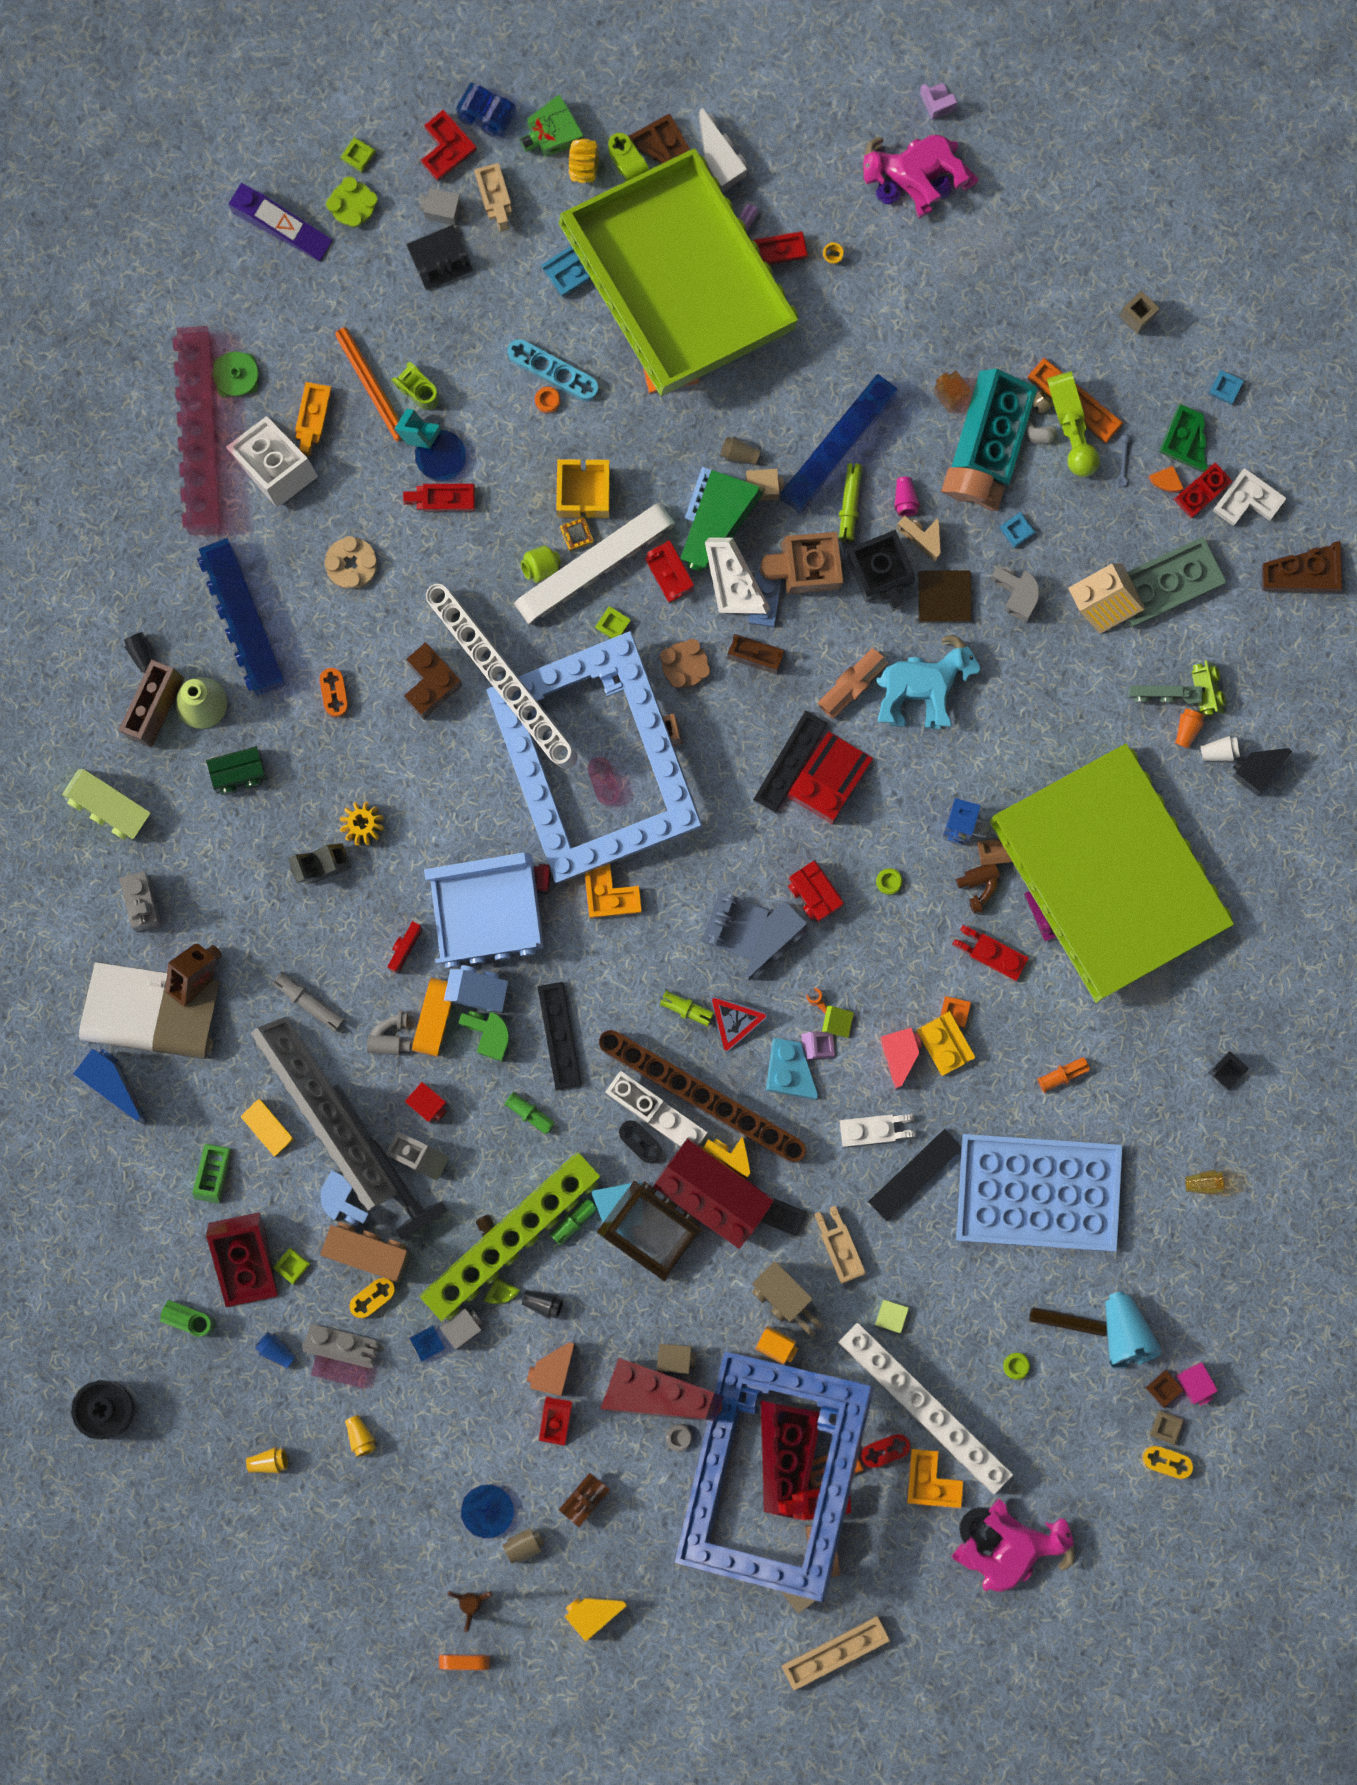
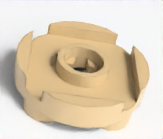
M352 536L336 541L327 551L324 561L330 580L343 589L364 587L373 579L377 568V560L372 547L364 540ZM355 557L357 559L355 562L357 568L350 567L346 569L345 559Z

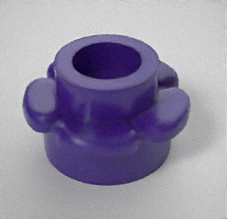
M884 180L885 183L883 185L881 183L878 184L875 194L878 200L889 205L900 198L901 191L895 181ZM886 190H890L891 193L887 194Z

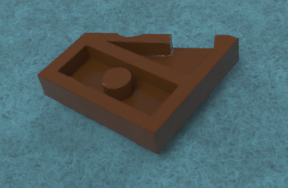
M670 113L628 136L637 149L660 164L690 151Z

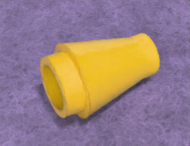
M360 1415L353 1416L345 1421L351 1452H355L356 1457L368 1455L377 1449L375 1446L376 1440L361 1420Z
M274 1447L257 1455L247 1457V1470L249 1473H281L282 1470H287L288 1459L285 1449Z

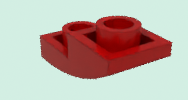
M1215 462L1173 500L1192 518L1233 481Z

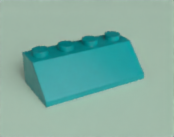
M997 368L979 371L951 468L961 467L981 471L993 476V481L1009 485L1038 387Z

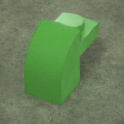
M469 1011L468 1015L462 1013L459 1020L460 1026L483 1033L476 1052L503 1062L509 1045V1032L504 1021L493 1012H490L487 1021L483 1020V1015Z

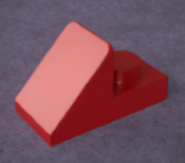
M546 1396L539 1441L565 1446L572 1411V1401Z

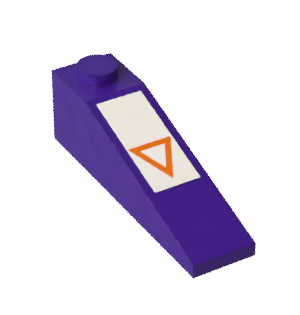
M242 182L228 203L231 213L319 262L333 241L276 202Z

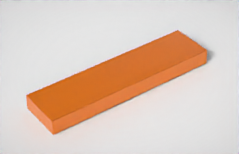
M1043 358L1028 375L1027 379L1052 399L1047 378L1063 373L1047 359ZM1076 384L1085 415L1086 427L1103 442L1107 443L1123 425V422Z

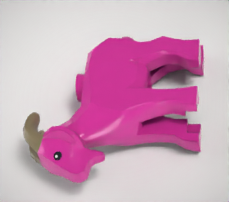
M930 135L923 140L916 139L900 155L876 152L883 148L881 143L884 139L882 137L872 139L865 149L863 160L865 183L870 185L874 182H879L883 185L885 182L881 175L883 173L887 174L910 195L916 205V213L919 219L932 212L929 204L941 200V195L929 182L940 173L952 174L956 189L962 187L964 191L976 185L979 180L963 164L962 160L954 156L958 149V142H952L941 135Z
M998 1498L988 1510L991 1514L984 1520L987 1525L1004 1538L995 1547L992 1555L981 1554L977 1549L975 1539L971 1537L965 1545L961 1543L951 1556L955 1561L968 1569L977 1570L985 1576L982 1583L984 1591L987 1592L988 1589H992L997 1592H1003L1014 1588L1020 1580L1025 1582L1033 1573L1031 1567L1039 1557L1065 1554L1058 1567L1062 1571L1067 1570L1073 1565L1075 1560V1548L1068 1522L1064 1518H1059L1054 1523L1045 1522L1046 1526L1051 1530L1048 1536L1017 1522L1007 1512L1004 1502Z

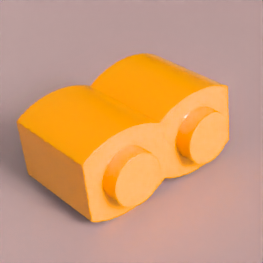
M767 1326L754 1350L784 1365L786 1361L791 1362L798 1348L794 1346L795 1340Z

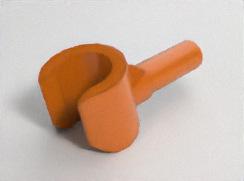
M814 988L815 992L819 994V998L811 1000L806 994L809 1004L817 1006L826 1014L827 1006L823 1001L822 993L818 988Z

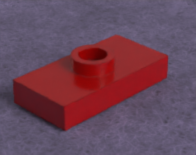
M412 921L404 937H398L392 948L395 953L387 966L390 971L399 974L422 932L421 925Z

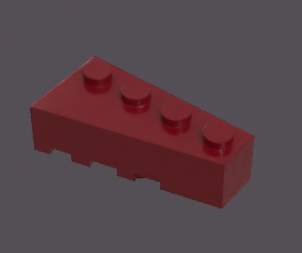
M618 1358L600 1409L614 1413L715 1422L724 1396Z

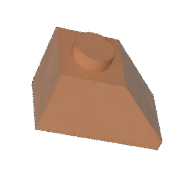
M568 1342L537 1361L535 1367L530 1366L527 1382L531 1383L530 1388L562 1396L575 1344Z

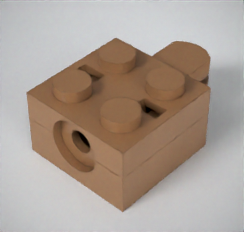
M837 532L785 536L781 543L782 553L767 554L759 566L760 574L764 579H785L787 594L838 590L843 584Z

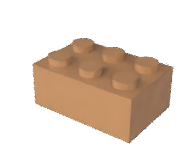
M338 1222L337 1227L330 1225L320 1253L321 1256L399 1283L401 1282L411 1253L405 1250L407 1245L389 1239L388 1244L380 1242L381 1236L368 1231H364L363 1235L355 1233V1227Z

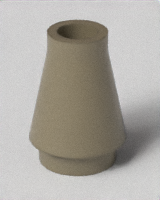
M726 436L720 456L724 457L725 461L756 465L760 450L753 448L735 436L732 438Z

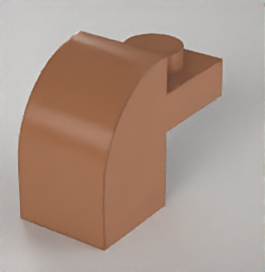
M956 467L948 468L941 492L961 502L973 501L988 510L998 511L1005 486L993 481L994 477L984 472Z

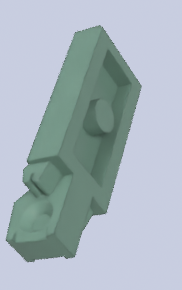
M1130 686L1128 688V697H1133L1134 702L1138 703L1150 702V698H1160L1162 703H1175L1176 698L1183 699L1187 704L1201 703L1202 686Z

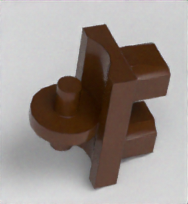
M589 1473L561 1506L559 1511L577 1527H580L610 1489Z

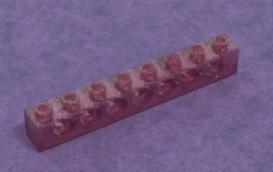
M208 326L177 328V336H173L174 352H178V361H174L175 377H179V386L175 387L176 401L180 402L181 411L176 414L177 425L182 427V437H178L179 452H183V462H179L180 477H184L185 487L180 488L181 502L186 504V512L182 513V526L187 528L190 535L221 533L211 332ZM191 351L199 352L198 357L194 360L186 359L187 354ZM198 376L200 381L196 385H189L187 382L190 377ZM193 401H200L201 406L199 409L194 411L189 409V405ZM193 427H203L199 435L193 436L190 434ZM196 451L204 452L203 458L199 461L191 460L193 453ZM196 477H205L203 485H193V480ZM201 501L207 503L203 511H194L196 503Z

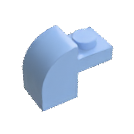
M332 1170L321 1190V1203L324 1211L335 1221L339 1219L343 1212L345 1213L343 1219L356 1226H358L359 1222L366 1224L370 1214L347 1203L354 1189L345 1180L344 1176Z

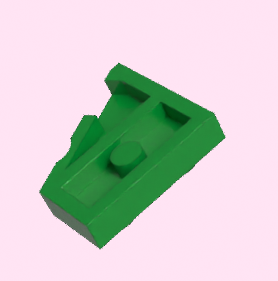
M1179 404L1159 449V453L1191 468L1205 472L1207 470V463H1205L1204 448L1206 447L1203 428L1205 427L1204 414Z

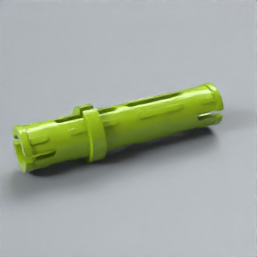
M848 463L846 466L842 510L839 511L841 522L838 541L846 543V539H848V543H853L856 521L859 520L857 508L863 466L855 463L854 468L853 463Z

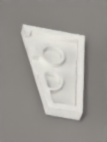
M708 538L705 541L719 613H767L770 607L734 539Z

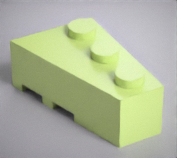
M78 769L62 793V796L68 799L67 804L78 811H81L83 808L91 813L89 818L101 826L104 823L113 827L111 832L123 840L127 837L134 839L150 815L149 811L84 769Z

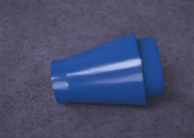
M268 1331L255 1347L259 1351L258 1355L282 1365L286 1369L296 1357L275 1333L272 1335Z

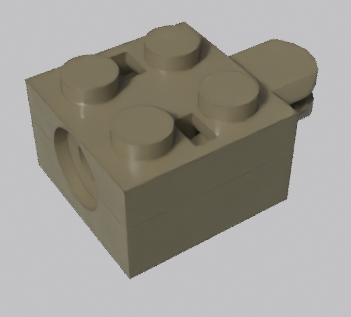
M776 1261L751 1284L755 1288L751 1293L762 1304L767 1301L773 1307L770 1312L781 1323L784 1320L788 1323L794 1320L810 1337H813L816 1333L798 1316L801 1312L819 1330L823 1327L805 1308L812 1298Z

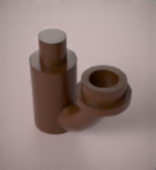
M989 864L965 871L963 877L955 879L959 889L966 886L972 889L987 884L979 898L977 895H973V898L969 899L973 914L983 913L982 908L997 890L1000 875L996 864Z

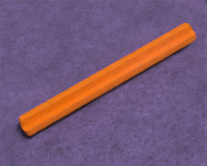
M346 327L337 330L335 336L394 440H402L400 435L394 430L399 422V418L349 330Z

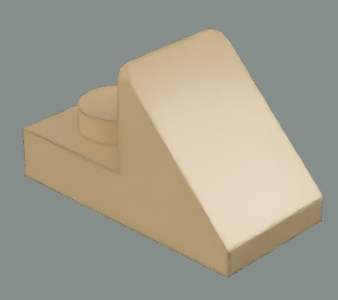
M904 516L898 522L896 529L936 562L940 556L939 519L937 518L923 532V527L914 518L909 520Z

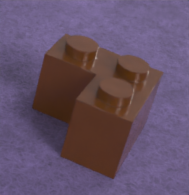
M426 642L406 659L408 665L422 680L404 695L407 703L423 720L462 686L461 680Z

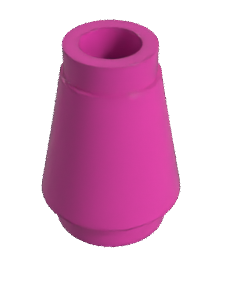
M908 476L900 477L896 480L894 510L897 511V515L900 517H911L918 513L920 504L912 478Z

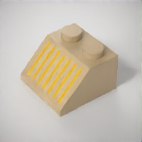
M1112 563L1068 588L1079 611L1100 634L1146 610L1123 563Z

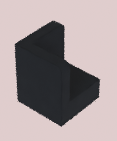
M1229 1051L1224 1054L1208 1073L1228 1091L1249 1068Z

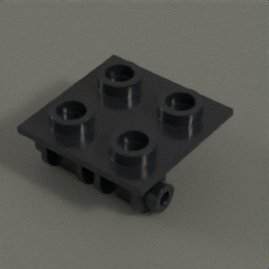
M454 225L406 244L425 290L473 271L469 257L461 244Z

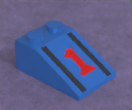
M92 1048L73 1074L135 1121L145 1125L147 1119L122 1068L116 1065L118 1059L103 1048L99 1052Z

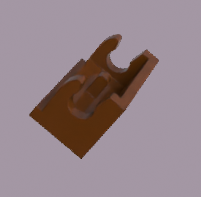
M734 634L727 659L777 675L785 650Z

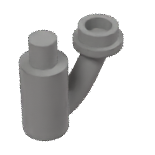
M399 1009L397 1015L376 1025L371 1034H368L367 1053L399 1055L400 1051L410 1052L411 1041H401L400 1036L383 1035L385 1031L397 1025V1029L406 1028L408 1012H403L402 1009Z

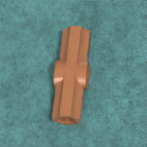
M871 648L854 667H849L835 682L836 685L820 699L818 706L829 717L834 719L852 700H857L859 698L858 695L863 690H867L870 682L886 668L888 662L878 651Z

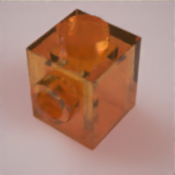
M956 370L951 374L948 372L944 373L935 381L937 384L933 393L948 413L970 398L972 390Z

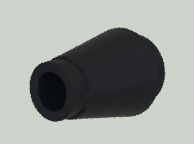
M140 632L124 639L126 645L124 648L142 673L147 670L153 657L148 637H145L144 633Z
M526 1290L522 1299V1305L547 1319H557L562 1310L563 1298L558 1297V1294Z

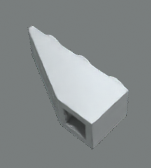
M702 108L699 110L704 157L708 164V171L712 177L715 176L721 186L720 191L723 193L746 177V167L748 165L741 154L736 155L731 148L733 144L730 138L725 133L722 135L717 129L718 123L711 113L707 115Z

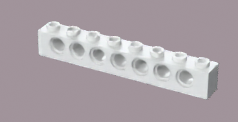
M858 1323L838 1341L874 1379L992 1494H995L1010 1479L1013 1474Z

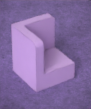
M943 83L928 88L927 84L921 85L920 94L932 120L956 110L957 101L954 94L949 95Z

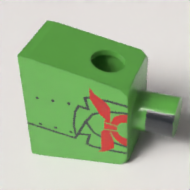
M559 94L527 119L528 128L531 133L523 136L519 141L526 153L539 146L544 156L547 157L570 149L573 141L584 139V136Z

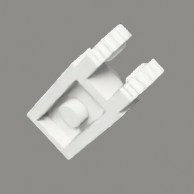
M892 1114L840 1120L842 1146L849 1147L894 1142L896 1139L916 1137V1131L905 1130L895 1133L894 1123L914 1121V1114L893 1116Z

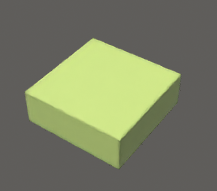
M883 1300L875 1326L901 1333L908 1307Z

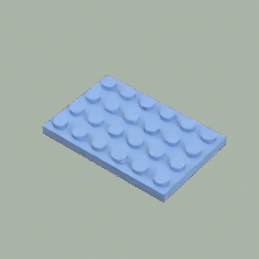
M962 1134L956 1241L1117 1252L1122 1145Z

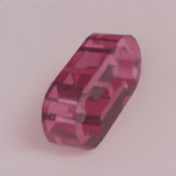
M595 757L588 764V774L596 798L602 805L612 806L618 801L620 794L611 764L603 757ZM599 762L601 766L606 765L607 767L604 770L605 779L600 780L597 772H592L595 769V764ZM604 783H607L609 790L615 791L612 794V799L608 801L606 797L601 798L600 794L604 793L602 786Z

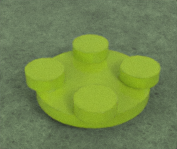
M348 176L342 180V184L337 186L332 192L331 197L326 200V207L338 222L356 228L372 216L378 199L376 194L371 192L367 186Z

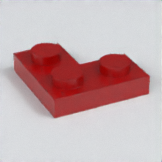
M444 109L424 124V129L437 142L438 146L420 161L438 182L477 149Z

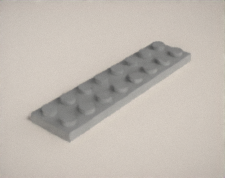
M287 1017L260 1026L251 1032L256 1045L263 1051L270 1062L271 1068L278 1074L284 1083L285 1089L292 1095L301 1113L307 1118L316 1136L321 1139L330 1157L336 1162L345 1180L350 1183L358 1195L359 1201L366 1209L370 1210L397 1196V1191L372 1154L368 1141L360 1132L332 1088V1085Z

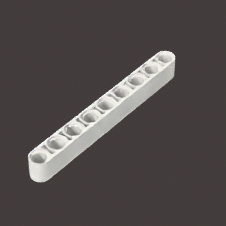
M441 584L430 586L426 592V600L550 760L560 768L568 769L573 767L578 759L575 748L459 600ZM445 593L444 600L441 603H436L437 597ZM460 612L459 620L451 623L452 616ZM475 632V638L471 642H466L468 634ZM487 651H491L490 658L482 662V655ZM506 671L505 678L497 681L499 672ZM521 690V697L516 701H512L513 693ZM532 710H537L536 717L528 721V713ZM552 729L550 739L543 740L544 732ZM567 749V757L563 760H558L560 751Z

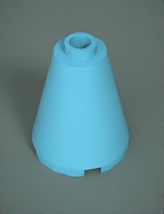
M1124 1291L1109 1295V1300L1105 1302L1109 1363L1111 1368H1128V1364L1138 1362V1365L1159 1357L1160 1353H1162L1161 1346L1132 1296L1129 1294L1125 1295Z

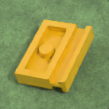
M950 1011L916 1029L941 1076L976 1058Z

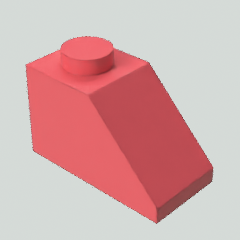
M912 1027L880 1037L895 1089L901 1088L919 1054L918 1048L922 1047L919 1034L917 1032L913 1033Z

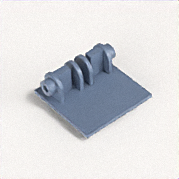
M719 893L701 942L751 959L769 910L739 900L734 895Z

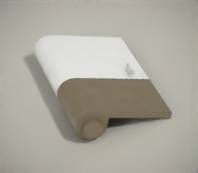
M95 962L81 1019L79 1039L88 1042L206 1059L208 1054L212 1055L214 1048V1039H210V1026L220 981L212 980L184 1007L165 992L167 973Z

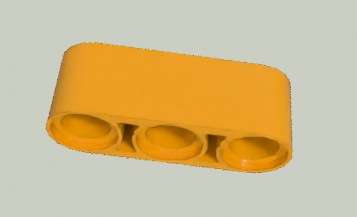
M430 978L413 1041L412 1051L434 1057L439 1056L440 1043L443 1042L447 1027L445 1025L446 1020L450 1015L453 1004L452 1002L444 1001L448 983L446 980Z

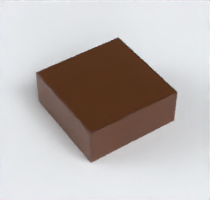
M1166 1370L1145 1387L1162 1408L1167 1406L1183 1391Z

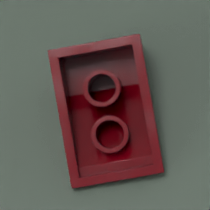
M257 1212L208 1223L206 1238L225 1306L230 1307L277 1297L278 1291L261 1213Z

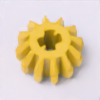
M581 139L572 142L568 166L572 181L586 183L593 182L597 178L599 148L596 141Z
M354 802L355 811L352 812L350 808L346 807L344 810L349 817H340V821L347 824L342 826L340 831L342 833L349 832L345 837L348 842L355 837V845L360 846L361 840L364 838L365 844L369 846L371 843L368 837L372 836L375 840H378L379 836L374 831H384V826L376 824L382 822L384 817L383 815H376L379 810L376 806L369 810V803L364 802L362 809H360L358 802ZM363 818L364 821H369L368 824H365L366 828L362 830L359 826H355L356 823L359 824L358 819Z

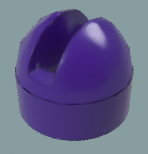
M947 177L938 178L931 183L941 195V199L949 197L952 186Z

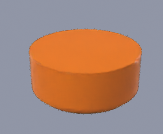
M543 387L537 391L535 405L539 411L549 414L555 412L560 406V394L556 389Z

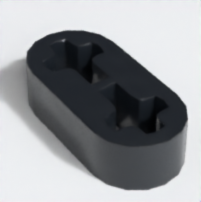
M629 1120L620 1126L619 1136L621 1140L642 1161L654 1163L660 1158L662 1152L660 1144L639 1123ZM626 1126L629 1128L637 1127L635 1133L640 1138L638 1142L632 1137L628 1139L624 1137L626 1134L624 1128ZM642 1142L649 1147L652 1145L656 1146L654 1152L657 1155L654 1158L652 1156L647 1158L643 1156L645 1150L640 1146Z

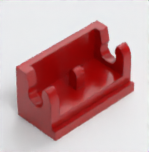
M670 540L647 553L648 556L645 557V560L668 603L694 591V584Z

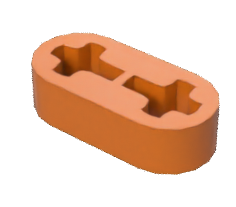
M327 668L320 675L324 708L329 716L339 718L344 716L348 710L344 678L338 669ZM329 674H333L335 678L339 677V680L335 681L336 690L331 691L329 683H325V680L329 678ZM332 695H337L339 703H343V706L339 707L338 712H335L333 708H329V705L333 704Z
M440 1654L439 1669L489 1670L490 1655Z

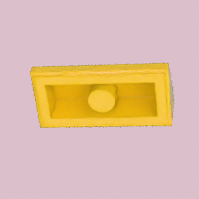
M258 1099L241 1116L274 1157L295 1140L261 1099Z

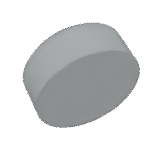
M676 1424L668 1429L665 1440L670 1449L684 1451L692 1442V1434L686 1426Z

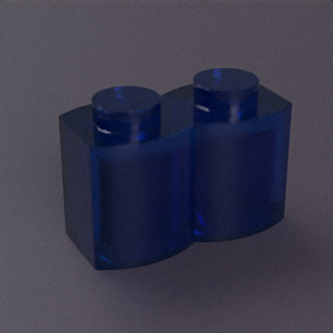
M470 82L456 107L459 119L463 123L470 126L475 123L481 126V130L491 137L495 135L502 137L517 111L516 105L511 101L473 82Z

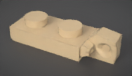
M499 163L474 169L487 216H489L490 220L496 219L500 232L509 230L507 215L512 214V207Z

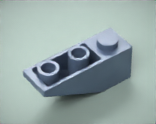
M786 901L772 912L764 922L745 973V977L748 980L752 976L755 979L760 977L768 969L765 966L772 958L777 961L787 951L784 947L791 940L796 943L806 934L803 929L807 923Z

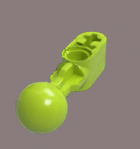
M1069 371L1049 377L1047 382L1059 424L1062 426L1064 435L1070 439L1072 446L1067 457L1068 468L1076 476H1091L1100 466V455L1096 448L1086 442L1084 435L1087 429L1084 420L1085 415L1073 373Z

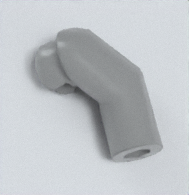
M1028 419L1024 434L1034 444H1048L1056 438L1057 430L1053 426L1036 428Z

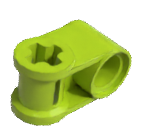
M615 133L609 138V156L616 165L619 174H623L626 181L649 170L646 161L626 134ZM615 144L624 145V150L615 149Z
M408 362L406 364L407 368L397 378L393 377L391 382L421 409L427 411L434 409L439 403L436 387L414 364ZM424 392L433 393L429 400L420 399Z

